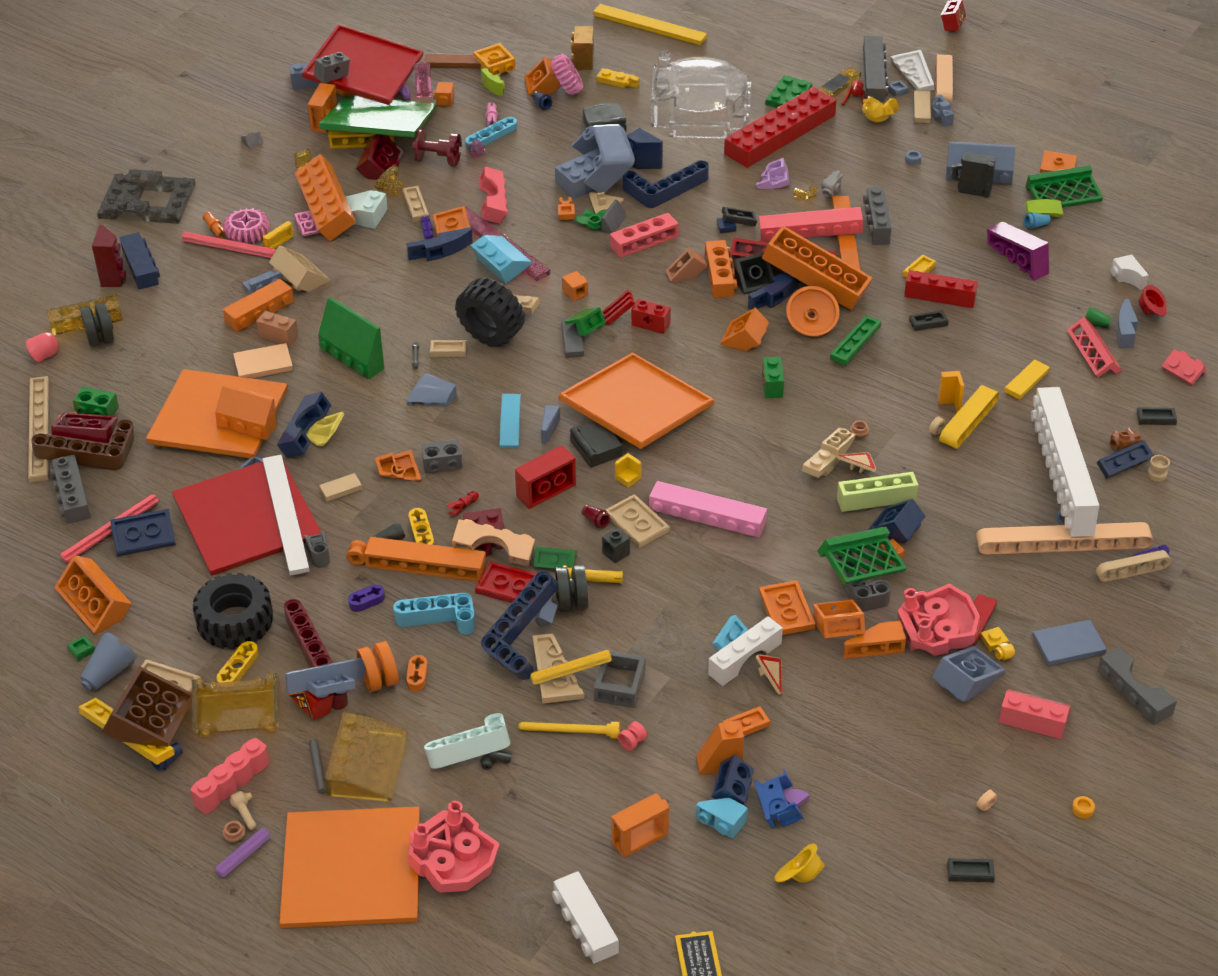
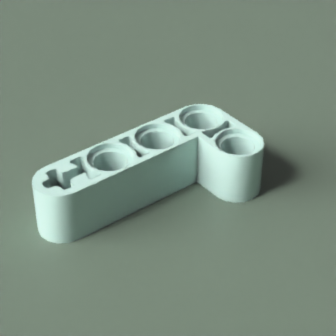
M500 713L489 715L484 720L485 726L427 743L424 749L430 767L441 768L508 747L511 742L503 715Z

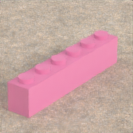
M660 481L656 482L649 496V508L652 511L760 538L767 522V508Z

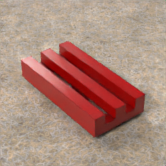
M629 290L625 291L602 311L607 324L611 325L635 304L632 292Z

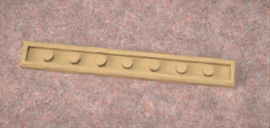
M48 376L30 378L29 482L49 480V460L36 458L33 455L31 438L35 434H49Z

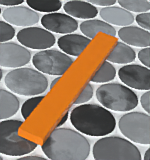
M832 196L833 209L851 208L849 196ZM855 234L837 235L840 259L860 270Z

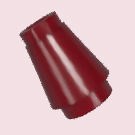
M585 505L582 509V515L595 527L604 528L608 525L610 515L606 510Z

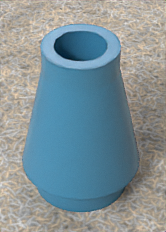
M1030 212L1024 216V225L1026 228L1034 229L1043 225H1049L1051 219L1049 215Z

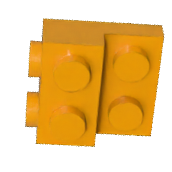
M501 43L473 52V57L481 64V69L487 68L493 76H499L504 72L510 73L515 69V58Z

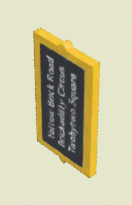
M693 931L691 934L675 936L682 976H722L713 931L700 933Z

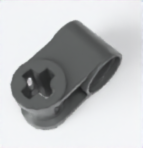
M321 531L320 534L312 536L305 535L307 550L310 553L313 565L319 568L327 566L330 563V556L325 532Z

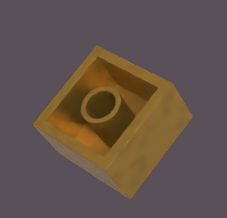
M575 26V31L571 34V62L574 63L577 70H593V26Z

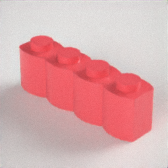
M253 738L247 741L240 751L228 756L224 764L213 768L207 777L198 780L191 788L194 806L204 814L212 812L219 806L221 801L228 799L230 795L234 794L238 787L247 784L254 774L263 771L269 764L267 746L257 738Z

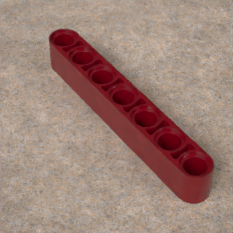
M298 599L287 600L284 603L286 622L310 668L332 664L333 661L301 601ZM347 692L341 694L333 693L334 697L331 708L335 710L345 708L348 705Z

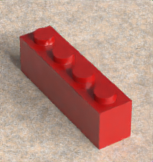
M909 270L904 297L974 308L978 281Z

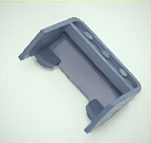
M619 124L587 127L571 144L573 148L583 155L599 148L600 154L593 160L594 171L583 181L598 193L607 192L633 166L635 161L626 132Z

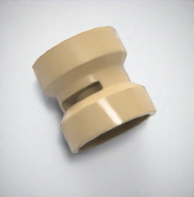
M1163 455L1153 456L1150 460L1148 477L1153 481H1164L1168 474L1169 459Z

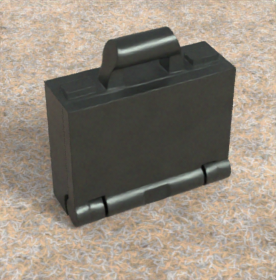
M620 103L611 105L599 104L593 105L590 108H583V121L586 128L594 125L619 124L627 131V121Z
M965 152L961 158V164L955 163L952 165L951 178L959 181L958 192L989 198L992 191L996 157ZM959 169H961V175H958Z
M592 421L570 429L571 443L590 468L622 457L623 446L621 443L625 439L597 422Z

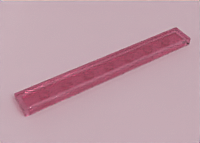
M465 206L468 221L474 234L480 238L484 235L504 237L532 262L524 272L536 281L550 275L548 267Z

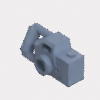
M937 95L931 104L935 119H939L943 126L953 125L954 113L951 111L950 103L945 100L943 95Z

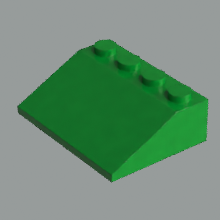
M329 297L318 333L320 349L332 355L347 367L352 368L358 374L363 375L367 379L372 378L385 369L380 327L332 297Z

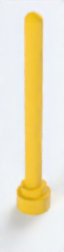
M612 721L611 724L607 723V726L520 722L518 725L519 729L524 731L606 734L611 739H618L617 736L620 733V722Z

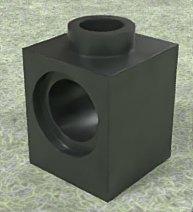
M616 527L602 536V553L614 563L619 562L630 554V537Z

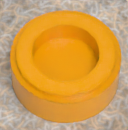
M1085 796L1074 799L1072 804L1074 815L1086 819L1094 814L1095 803L1093 800Z

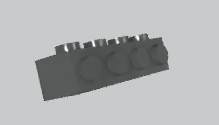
M867 187L866 194L863 195V204H865L867 225H869V235L872 237L873 245L890 244L891 223L884 187Z
M75 455L53 459V468H50L52 479H57L53 483L55 491H60L56 495L58 503L63 504L59 506L62 517L66 516L68 524L90 519L91 516Z

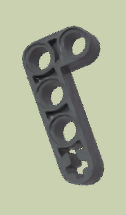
M849 551L848 554L854 557L853 553ZM834 555L835 559L842 562V557ZM846 560L845 564L855 568L854 563ZM843 569L847 578L852 577V573ZM865 580L847 585L842 584L849 600L853 599L862 612L882 608L889 604L891 586L886 581L880 580L868 583Z

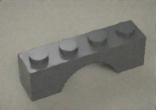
M1121 647L1103 655L1100 658L1098 667L1100 674L1117 691L1123 694L1129 703L1134 705L1153 725L1174 714L1177 701L1163 687L1150 688L1135 681L1131 675L1134 660Z

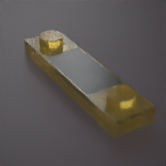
M848 66L818 88V90L833 98L859 79L861 72Z

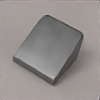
M252 132L241 136V140L248 148L263 144L260 132Z

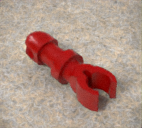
M471 491L467 493L466 497H461L458 501L449 503L447 507L453 510L448 514L453 516L459 514L462 508L469 506L470 502L478 500L479 493Z

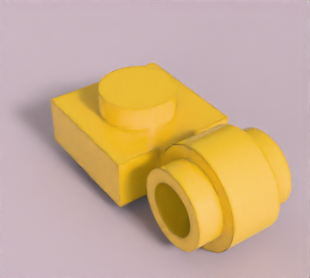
M999 627L981 632L980 639L990 652L994 651L998 660L1005 661L1015 655L1013 645L1008 644L1009 640Z

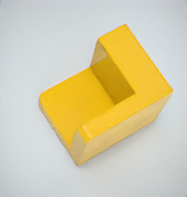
M629 453L615 462V479L628 488L642 479L641 461Z

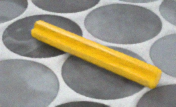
M604 650L532 672V683L534 685L611 662V654L609 650Z

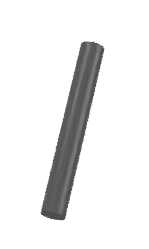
M311 739L309 745L318 792L324 794L327 792L318 741L317 739Z

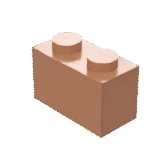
M265 311L256 321L259 338L278 344L286 343L290 347L298 337L297 323L294 319Z

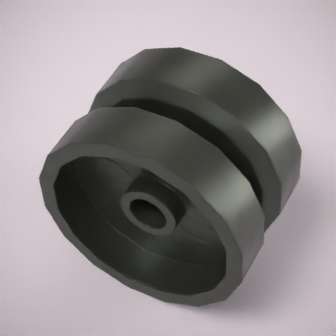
M105 303L95 305L96 316L93 315L92 309L89 306L80 308L89 346L99 344L98 333L100 332L104 342L114 341L113 324Z
M584 565L572 567L571 579L566 567H555V581L558 585L555 593L556 599H558L559 611L571 609L572 597H574L577 609L588 608V590Z

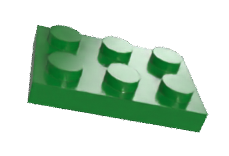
M784 75L766 98L765 105L778 108L812 88L813 83Z

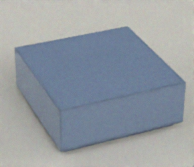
M901 80L887 85L888 91L895 97L909 93V87Z

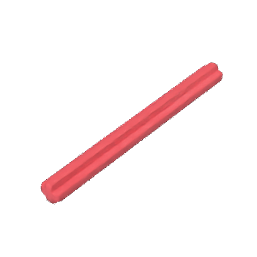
M183 232L182 241L266 258H272L276 251L273 248L196 233Z
M150 495L115 519L143 514L158 504L159 500L156 495ZM108 522L62 552L60 555L64 562L71 561L74 555L79 556L111 535V523Z

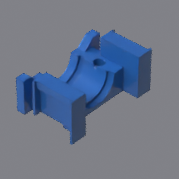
M783 769L784 774L769 781L766 779L764 784H761L759 781L754 782L765 818L772 829L776 827L774 820L779 819L784 828L801 819L804 820L796 802L788 804L784 796L783 790L793 786L785 769Z

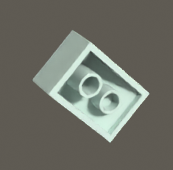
M370 190L346 196L356 220L354 225L375 229L388 209L386 193Z

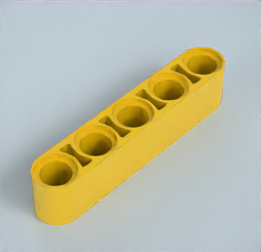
M981 385L945 426L940 434L939 441L958 449L995 406L999 398V392Z

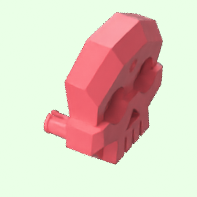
M951 584L928 593L925 591L916 592L914 588H908L904 591L905 601L898 609V621H901L906 641L911 651L923 649L933 656L949 653V649L966 648L975 643L980 626V615L970 595Z
M452 801L448 805V811H441L424 824H418V827L415 826L414 830L410 832L408 864L419 876L426 877L432 887L440 893L468 891L485 879L492 872L499 850V842L481 831L479 823L468 813H461L463 806L459 801Z

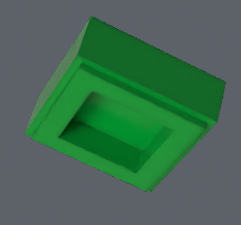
M85 635L67 644L68 650L77 661L91 655L95 650V646Z

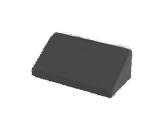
M616 199L601 218L602 232L609 234L615 232L626 217L625 211Z

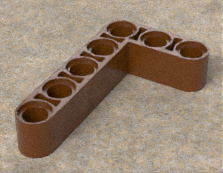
M128 419L118 421L109 443L43 433L35 434L31 438L33 455L36 458L46 460L75 455L78 465L118 470L124 466L134 442L133 422Z

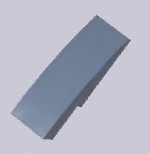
M1129 299L1124 300L1119 312L1116 329L1119 348L1133 347L1138 320Z

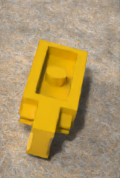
M602 68L596 76L597 82L621 88L626 86L638 88L640 85V77Z

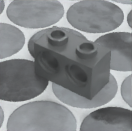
M459 439L421 444L425 473L462 468Z

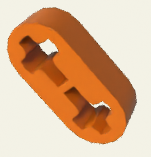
M422 655L411 657L408 663L407 687L414 692L423 690L426 685L428 665L427 659ZM415 677H418L419 680L416 683H414Z

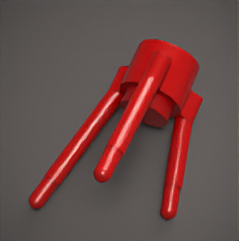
M857 79L851 84V88L841 103L842 105L845 104L851 94L853 96L861 95L862 104L865 103L863 102L865 91L861 81Z

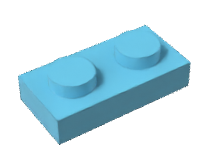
M733 615L728 619L712 644L720 651L747 632L748 629L736 615Z

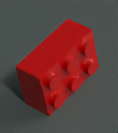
M561 445L515 468L516 497L528 509H531L576 486V458Z

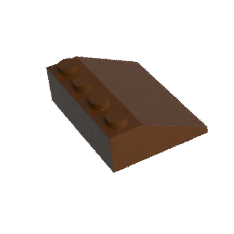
M139 666L110 714L102 732L120 742L168 747L196 695Z

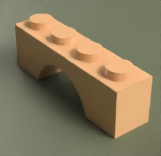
M469 519L458 520L452 539L454 548L475 550V548L484 543L498 544L508 553L510 563L529 567L535 548V539L530 535L514 534L508 529L499 530L488 524H475L474 521Z

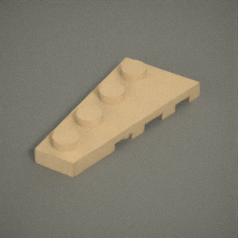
M553 634L533 636L537 671L567 662ZM573 674L539 684L542 704L584 699V693L579 688L577 679Z

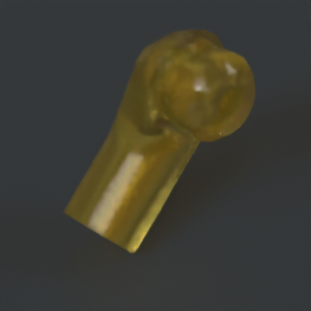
M811 185L807 191L795 188L793 196L803 199L815 197L818 194V187Z

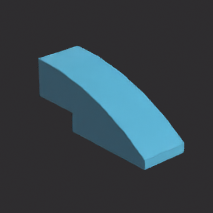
M502 394L500 448H519L521 394Z

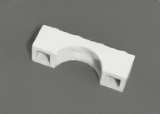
M766 617L709 658L708 675L724 686L738 676L742 665L752 654L761 650L768 654L781 645L783 627L770 617Z

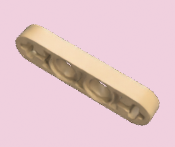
M1164 550L1102 563L1096 568V574L1102 582H1108L1165 569L1171 564V558Z

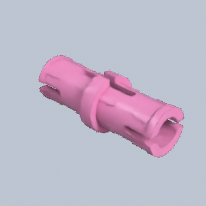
M491 102L486 106L487 126L496 123L498 119L497 106L494 102H492V106Z

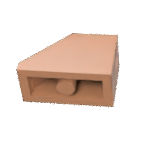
M688 247L668 267L666 273L671 282L693 279L704 271L707 264L702 255Z

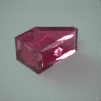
M430 62L414 64L417 97L433 96Z

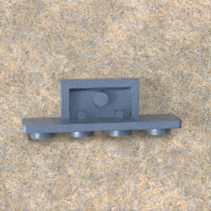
M362 658L288 672L285 674L286 692L292 694L308 690L319 698L327 697L330 693H346L348 690L355 688V680L365 678L364 662Z

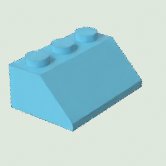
M484 235L471 245L476 258L505 284L532 264L526 256L502 236Z

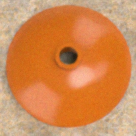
M807 286L792 294L787 303L786 316L791 327L798 333L808 337H819L829 333L837 324L839 305L835 297L826 289L817 286ZM813 314L814 318H810L808 315Z

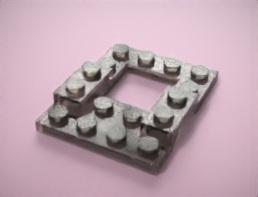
M130 169L128 174H115L97 212L98 219L115 220L122 213L138 215L145 222L179 224L195 187V179L163 177L162 171ZM143 191L172 192L166 207H152L149 201L140 200Z

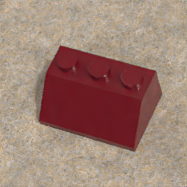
M375 134L367 141L356 169L367 179L392 181L404 151L386 135Z
M99 225L92 244V250L100 286L121 287L123 280H126V271L123 270L120 243L117 242L115 234L104 225Z
M63 412L51 426L52 435L109 443L118 422V416Z

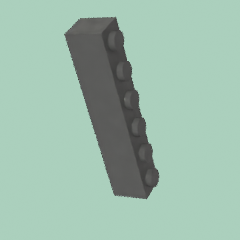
M864 36L863 44L865 99L873 97L880 102H884L885 96H888L886 43H883V36Z

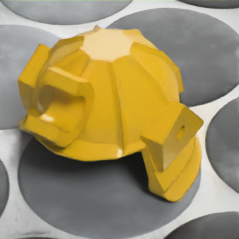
M873 97L863 100L865 103L862 105V111L869 121L874 123L885 121L890 115L897 113L899 110V104L893 98H890L884 105Z

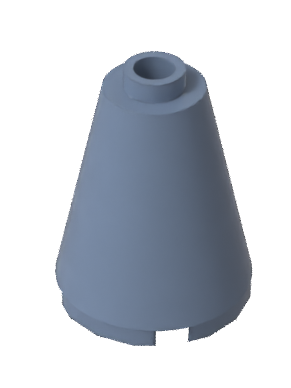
M106 632L101 637L80 676L82 680L81 685L89 691L102 687L132 665L137 658L136 654L127 644L124 643L122 645L119 643V638L111 633Z

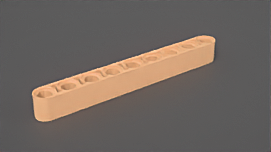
M1144 522L1096 524L1094 536L1071 537L1065 525L983 528L976 533L979 551L986 555L1144 549L1150 547L1154 542L1150 527Z

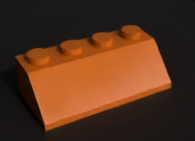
M74 555L54 587L94 634H98L122 621L132 605L126 596L90 558Z

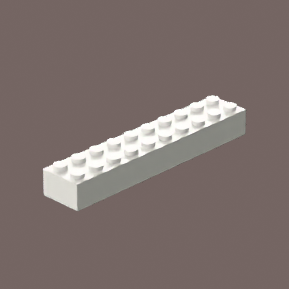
M1060 387L1037 388V394L1033 397L1035 409L1031 411V420L1035 422V432L1039 434L1038 442L1042 444V455L1046 457V467L1050 469L1049 477L1053 480L1054 492H1057V503L1061 504V515L1065 517V528L1069 530L1071 537L1094 536L1099 503Z

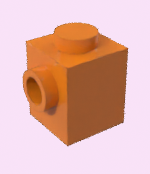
M438 82L436 90L433 91V99H436V106H452L455 96L454 83Z
M577 271L562 277V291L572 301H576L588 296V282Z

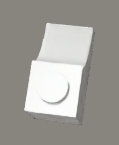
M1133 255L1113 259L1110 271L1119 283H1130L1139 290L1147 286L1149 275Z

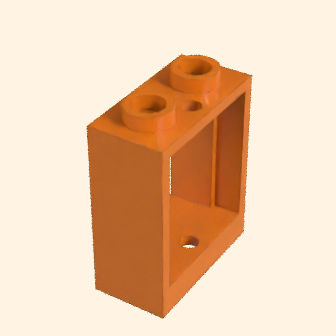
M320 83L310 99L308 112L311 131L327 132V130L319 129V123L337 105L335 85Z
M853 599L813 604L815 625L824 638L865 634L864 613Z
M655 793L611 816L612 844L623 858L668 835L670 807L665 799L662 800Z

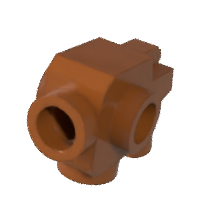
M1127 428L1125 431L1113 432L1109 444L1113 450L1120 451L1143 441V439H1141L1139 433H1134L1131 428Z

